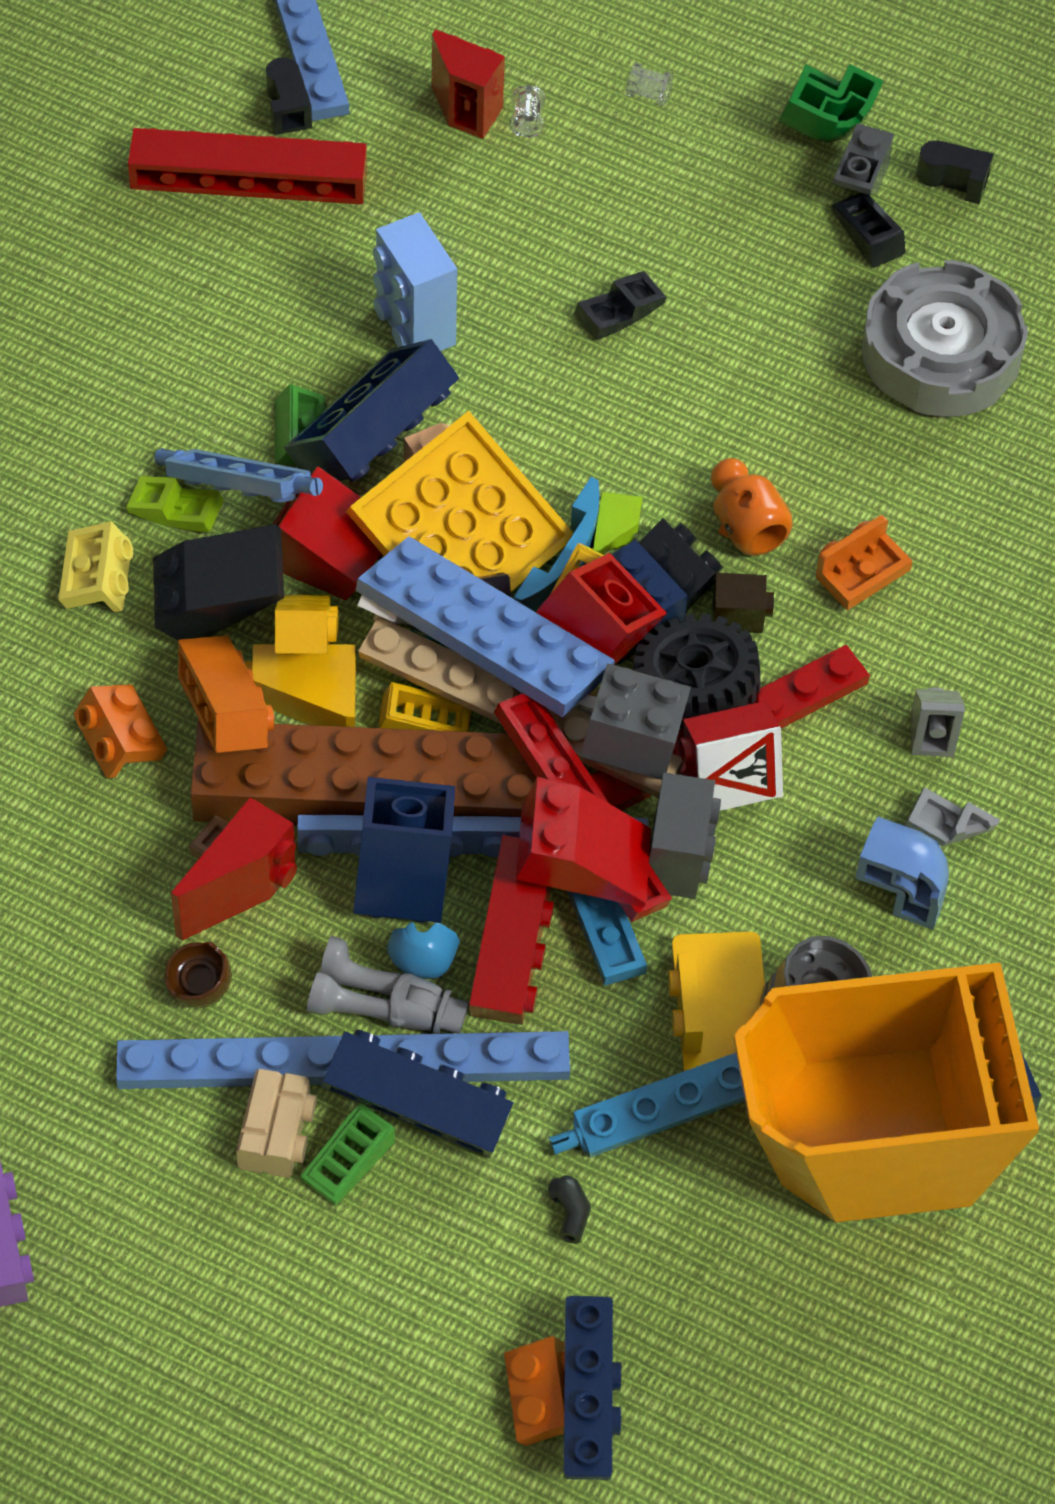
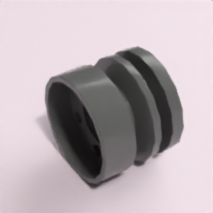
M811 936L794 946L765 984L762 990L760 1006L772 988L872 977L871 969L861 953L846 941L831 936Z

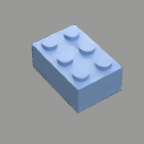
M418 212L376 229V247L373 248V256L377 264V273L373 274V280L377 289V298L373 300L380 320H387L392 328V335L396 345L401 347L429 339L434 341L440 351L456 345L457 268L421 213Z

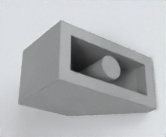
M937 687L915 690L911 709V755L954 757L965 712V704L959 691H946Z

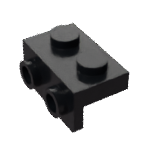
M662 518L639 541V544L688 595L687 611L715 583L716 573H719L723 565L708 550H705L702 554L693 545L698 540L697 537L683 523L680 522L677 526H674Z

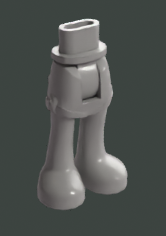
M331 936L324 952L321 970L316 974L311 987L307 1012L319 1015L331 1012L364 1015L389 1022L391 1027L430 1030L434 1034H439L440 1030L443 1029L460 1034L468 1012L469 1002L451 997V990L446 989L443 995V989L438 985L417 977L412 973L385 972L357 964L350 959L347 942L342 938ZM339 985L382 993L390 996L388 1000L356 993Z

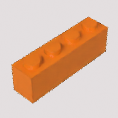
M228 635L178 640V679L215 752L268 748V731L274 730L273 709L271 705L265 704L261 686L254 684L252 670L245 667L241 650L235 649Z

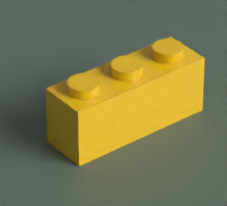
M284 595V599L277 602L275 608V653L327 654L329 642H336L339 624L338 606H330V595Z

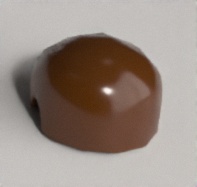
M189 943L175 950L166 963L164 983L169 993L179 1003L187 1007L206 1008L219 1002L229 990L232 980L231 964L227 956L214 943Z

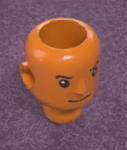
M728 458L719 462L711 472L712 486L719 492L713 503L714 515L721 524L718 533L729 538L732 544L745 555L758 556L775 550L788 538L793 527L792 514L780 493L766 477L756 474L749 475L747 466L741 460Z

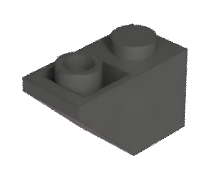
M857 123L833 179V184L868 195L877 193L889 167L894 134Z

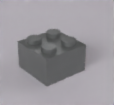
M607 663L580 757L662 780L663 772L667 773L691 687Z
M663 772L650 845L649 864L670 895L695 899L698 884H707L716 840V836H714L721 805V799L713 798L715 780Z

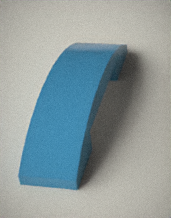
M590 477L572 505L570 529L574 533L549 573L533 566L514 596V600L534 612L550 596L576 545L581 543L593 549L599 511V483L597 479ZM582 561L579 567L585 565L586 563Z

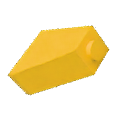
M253 644V661H245L244 665L246 668H251L254 684L261 686L264 702L266 705H271L273 711L308 725L355 727L356 645H329L327 654L275 653V644Z

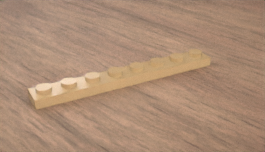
M379 616L358 650L359 658L499 724L501 723L494 714L498 703L523 694L460 654ZM546 708L582 763L654 797H659L662 780L580 757L591 715L573 708L564 717H561ZM672 753L667 773L679 774L683 766L681 757Z

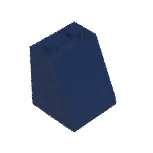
M368 777L353 914L368 915L374 918L391 917L410 919L415 922L429 921L441 923L452 840L455 786Z

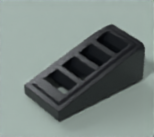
M858 193L832 204V212L862 256L873 268L902 257L905 254L904 231L870 195ZM862 210H866V211L863 212V213H860V214H858V215H856V216H852L853 214H855V213H857V212H860V211H862Z

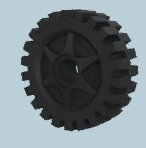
M694 614L684 615L683 623H680L676 617L669 619L668 628H665L661 623L653 628V635L647 633L642 638V644H638L635 650L634 671L691 687L680 724L682 729H684L683 719L753 704L756 700V692L759 693L760 660L756 642L752 641V635L747 630L742 632L741 625L735 621L728 626V620L725 617L718 616L715 622H712L711 614H702L700 621L694 620Z

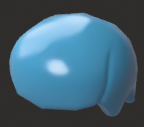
M410 922L406 928L393 930L387 944V951L393 964L403 973H412L422 979L438 978L448 971L457 952L460 939L454 931L443 924L434 923L428 931L419 932L416 930L415 924Z

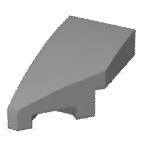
M924 787L919 793L904 826L921 831L937 841L940 846H945L991 831L998 825L1000 819L970 802H967L963 808H960Z

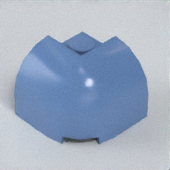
M877 817L861 852L855 879L897 893L892 915L934 930L942 910L948 885L949 868L947 858L938 842L921 831Z

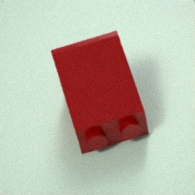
M317 466L310 475L312 478L322 480L323 490L321 494L317 496L305 493L296 494L295 499L285 503L272 525L276 524L281 528L283 574L346 601L356 591L357 579L370 569L377 559L381 560L384 556L346 512L361 497Z
M611 553L569 572L536 611L537 614L614 659V665L667 614Z

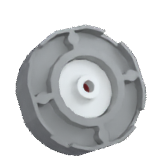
M945 260L944 267L919 269L920 264L918 262L895 271L871 297L867 310L862 340V356L865 368L875 385L885 394L922 415L962 416L979 412L995 404L1017 379L1027 340L1028 326H1025L1021 314L1022 304L1014 291L1007 284L975 265L960 261Z

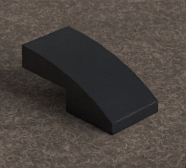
M642 271L614 280L608 293L578 302L574 315L595 340H599L641 320L664 304L667 297L647 273Z

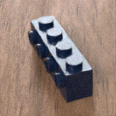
M356 1029L354 1034H350L344 1031L324 1077L323 1089L359 1104L363 1103L373 1110L488 1158L491 1157L514 1103L505 1099L506 1091L482 1082L480 1088L463 1081L465 1075L462 1072L445 1065H440L438 1070L421 1063L423 1057L411 1050L398 1047L396 1052L379 1046L381 1039L368 1032Z

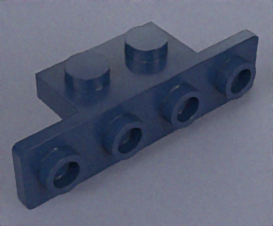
M568 1296L565 1302L564 1477L576 1480H610L612 1478V1435H621V1406H613V1390H621V1362H613V1299L601 1296Z

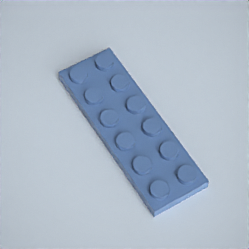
M410 536L357 579V592L561 717H564L602 682L607 663L614 665L615 662L614 659Z

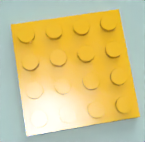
M467 411L352 504L346 511L383 556L387 555L410 536L476 577L502 572L506 573L510 577L511 592L524 582L533 566L538 569L541 568L566 546L573 535L572 530L470 411Z

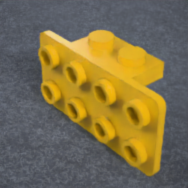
M750 931L679 934L673 938L672 955L674 970L668 971L669 996L677 998L678 1009L672 1010V1031L674 1037L680 1036L683 1072L736 1053L734 1034L742 1025L748 1022L760 1007L762 990L765 986L761 941L757 933Z

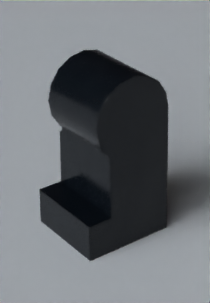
M286 57L273 59L266 66L267 94L273 100L270 101L274 135L311 129L312 107L298 64Z
M928 141L920 149L917 177L923 184L928 186L944 185L951 189L966 192L965 201L980 205L990 176L994 154L945 141Z

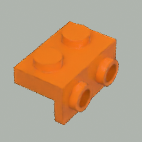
M883 515L870 522L863 521L855 527L850 535L839 542L832 541L828 543L819 553L815 577L847 611L911 571L913 561L886 534L888 520Z
M133 685L90 687L74 712L76 723L81 729L106 778H116L125 763L160 761L168 750Z
M551 1336L505 1352L516 1441L524 1446H528L564 1434L565 1342Z

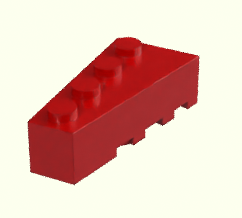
M502 835L469 1010L470 1016L523 1025L525 1013H534L538 987L531 986L534 970H542L546 944H542L540 941L543 927L550 928L554 902L549 901L552 887L516 879L519 838Z

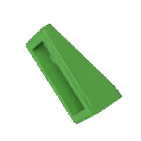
M360 1103L348 1115L300 1176L301 1181L336 1207L395 1143L394 1127L366 1105ZM362 1129L363 1131H365L367 1134H369V1135H370L371 1137H373L374 1139H373V1140L370 1139L368 1136H366V1135H365L364 1133H362L360 1130ZM351 1140L363 1149L364 1152L362 1155L358 1154L347 1143ZM338 1154L352 1165L351 1169H346L334 1157ZM326 1168L340 1178L341 1181L336 1185L320 1172Z

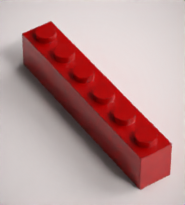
M133 128L128 159L130 189L363 205L367 176V143Z

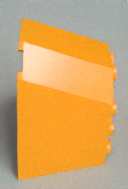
M1001 962L772 988L765 996L764 1002L758 1010L734 1034V1044L749 1123L779 1181L784 1188L834 1222L971 1207L1039 1131Z

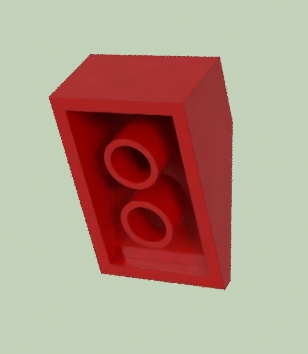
M537 777L522 804L516 879L644 908L647 901L651 828L580 786Z
M250 797L171 892L175 936L185 940L271 899L280 887H287L297 871L294 823Z

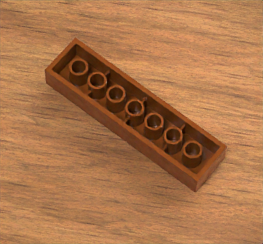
M198 720L191 803L193 821L210 822L216 815L229 823L251 797L294 823V826H298V815H364L368 777L455 786L453 816L521 817L522 804L537 778L509 735L504 733L274 724V730L268 731V748L216 753L200 720Z

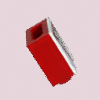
M766 701L683 719L684 737L678 739L681 759L686 764V771L681 772L680 775L715 780L713 798L721 799L720 811L783 797L781 728Z

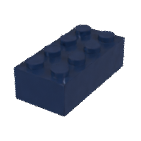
M432 339L390 349L294 437L284 449L299 469L308 470L311 474L318 466L339 482L343 480L354 482L370 470L368 463L373 458L383 456L396 446L397 441L395 438L403 430L404 432L409 431L422 422L424 419L422 413L429 406L433 407L440 404L451 394L449 388L459 379V376Z

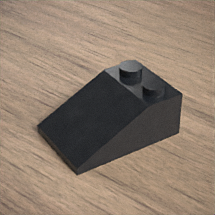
M275 524L185 540L153 557L155 628L177 641L181 639L211 637L284 599L281 528Z

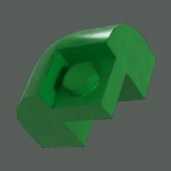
M805 64L778 122L811 139L831 143L847 139L853 134L857 123L862 124L865 121L884 80L849 64L839 81Z

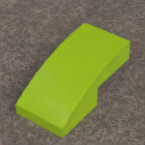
M140 476L126 509L130 514L154 523L183 530L210 533L224 500L218 490L182 488L177 478Z

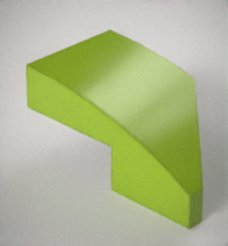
M602 492L593 550L605 555V552L614 548L621 549L633 541V534L638 533L643 497Z

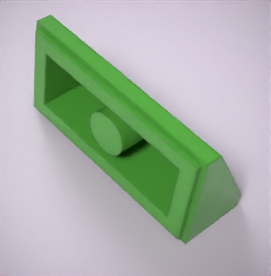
M289 384L276 398L275 463L296 465L284 447L325 410L324 395Z

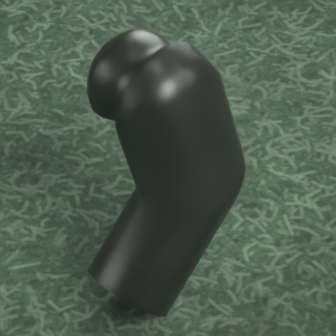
M563 1175L561 1178H554L550 1181L548 1195L550 1198H553L555 1203H561L566 1211L559 1237L565 1242L579 1244L591 1211V1204L579 1181L571 1176Z

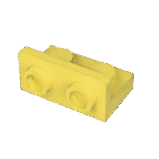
M112 521L68 531L58 598L66 609L104 601L113 612L123 611L125 595L129 588L128 572L130 560L133 557V546L130 539Z

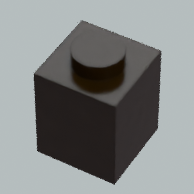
M716 573L713 595V622L716 621L718 616L727 618L728 626L734 621L740 624L742 632L747 630L749 633H763L765 617H773L774 592H766L767 575Z

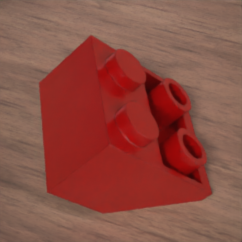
M435 29L432 33L431 87L448 126L483 139L503 109L505 56L496 53L492 49L483 48L458 36Z

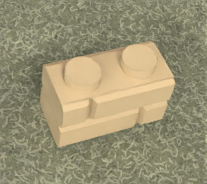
M265 1069L255 1071L236 1150L237 1166L241 1170L257 1173L266 1172L269 1175L289 1178L292 1176L294 1163H303L308 1140L307 1136L301 1135L304 1121L312 1123L317 1103V1095L310 1094V1081L306 1076L288 1073L282 1075L280 1072Z

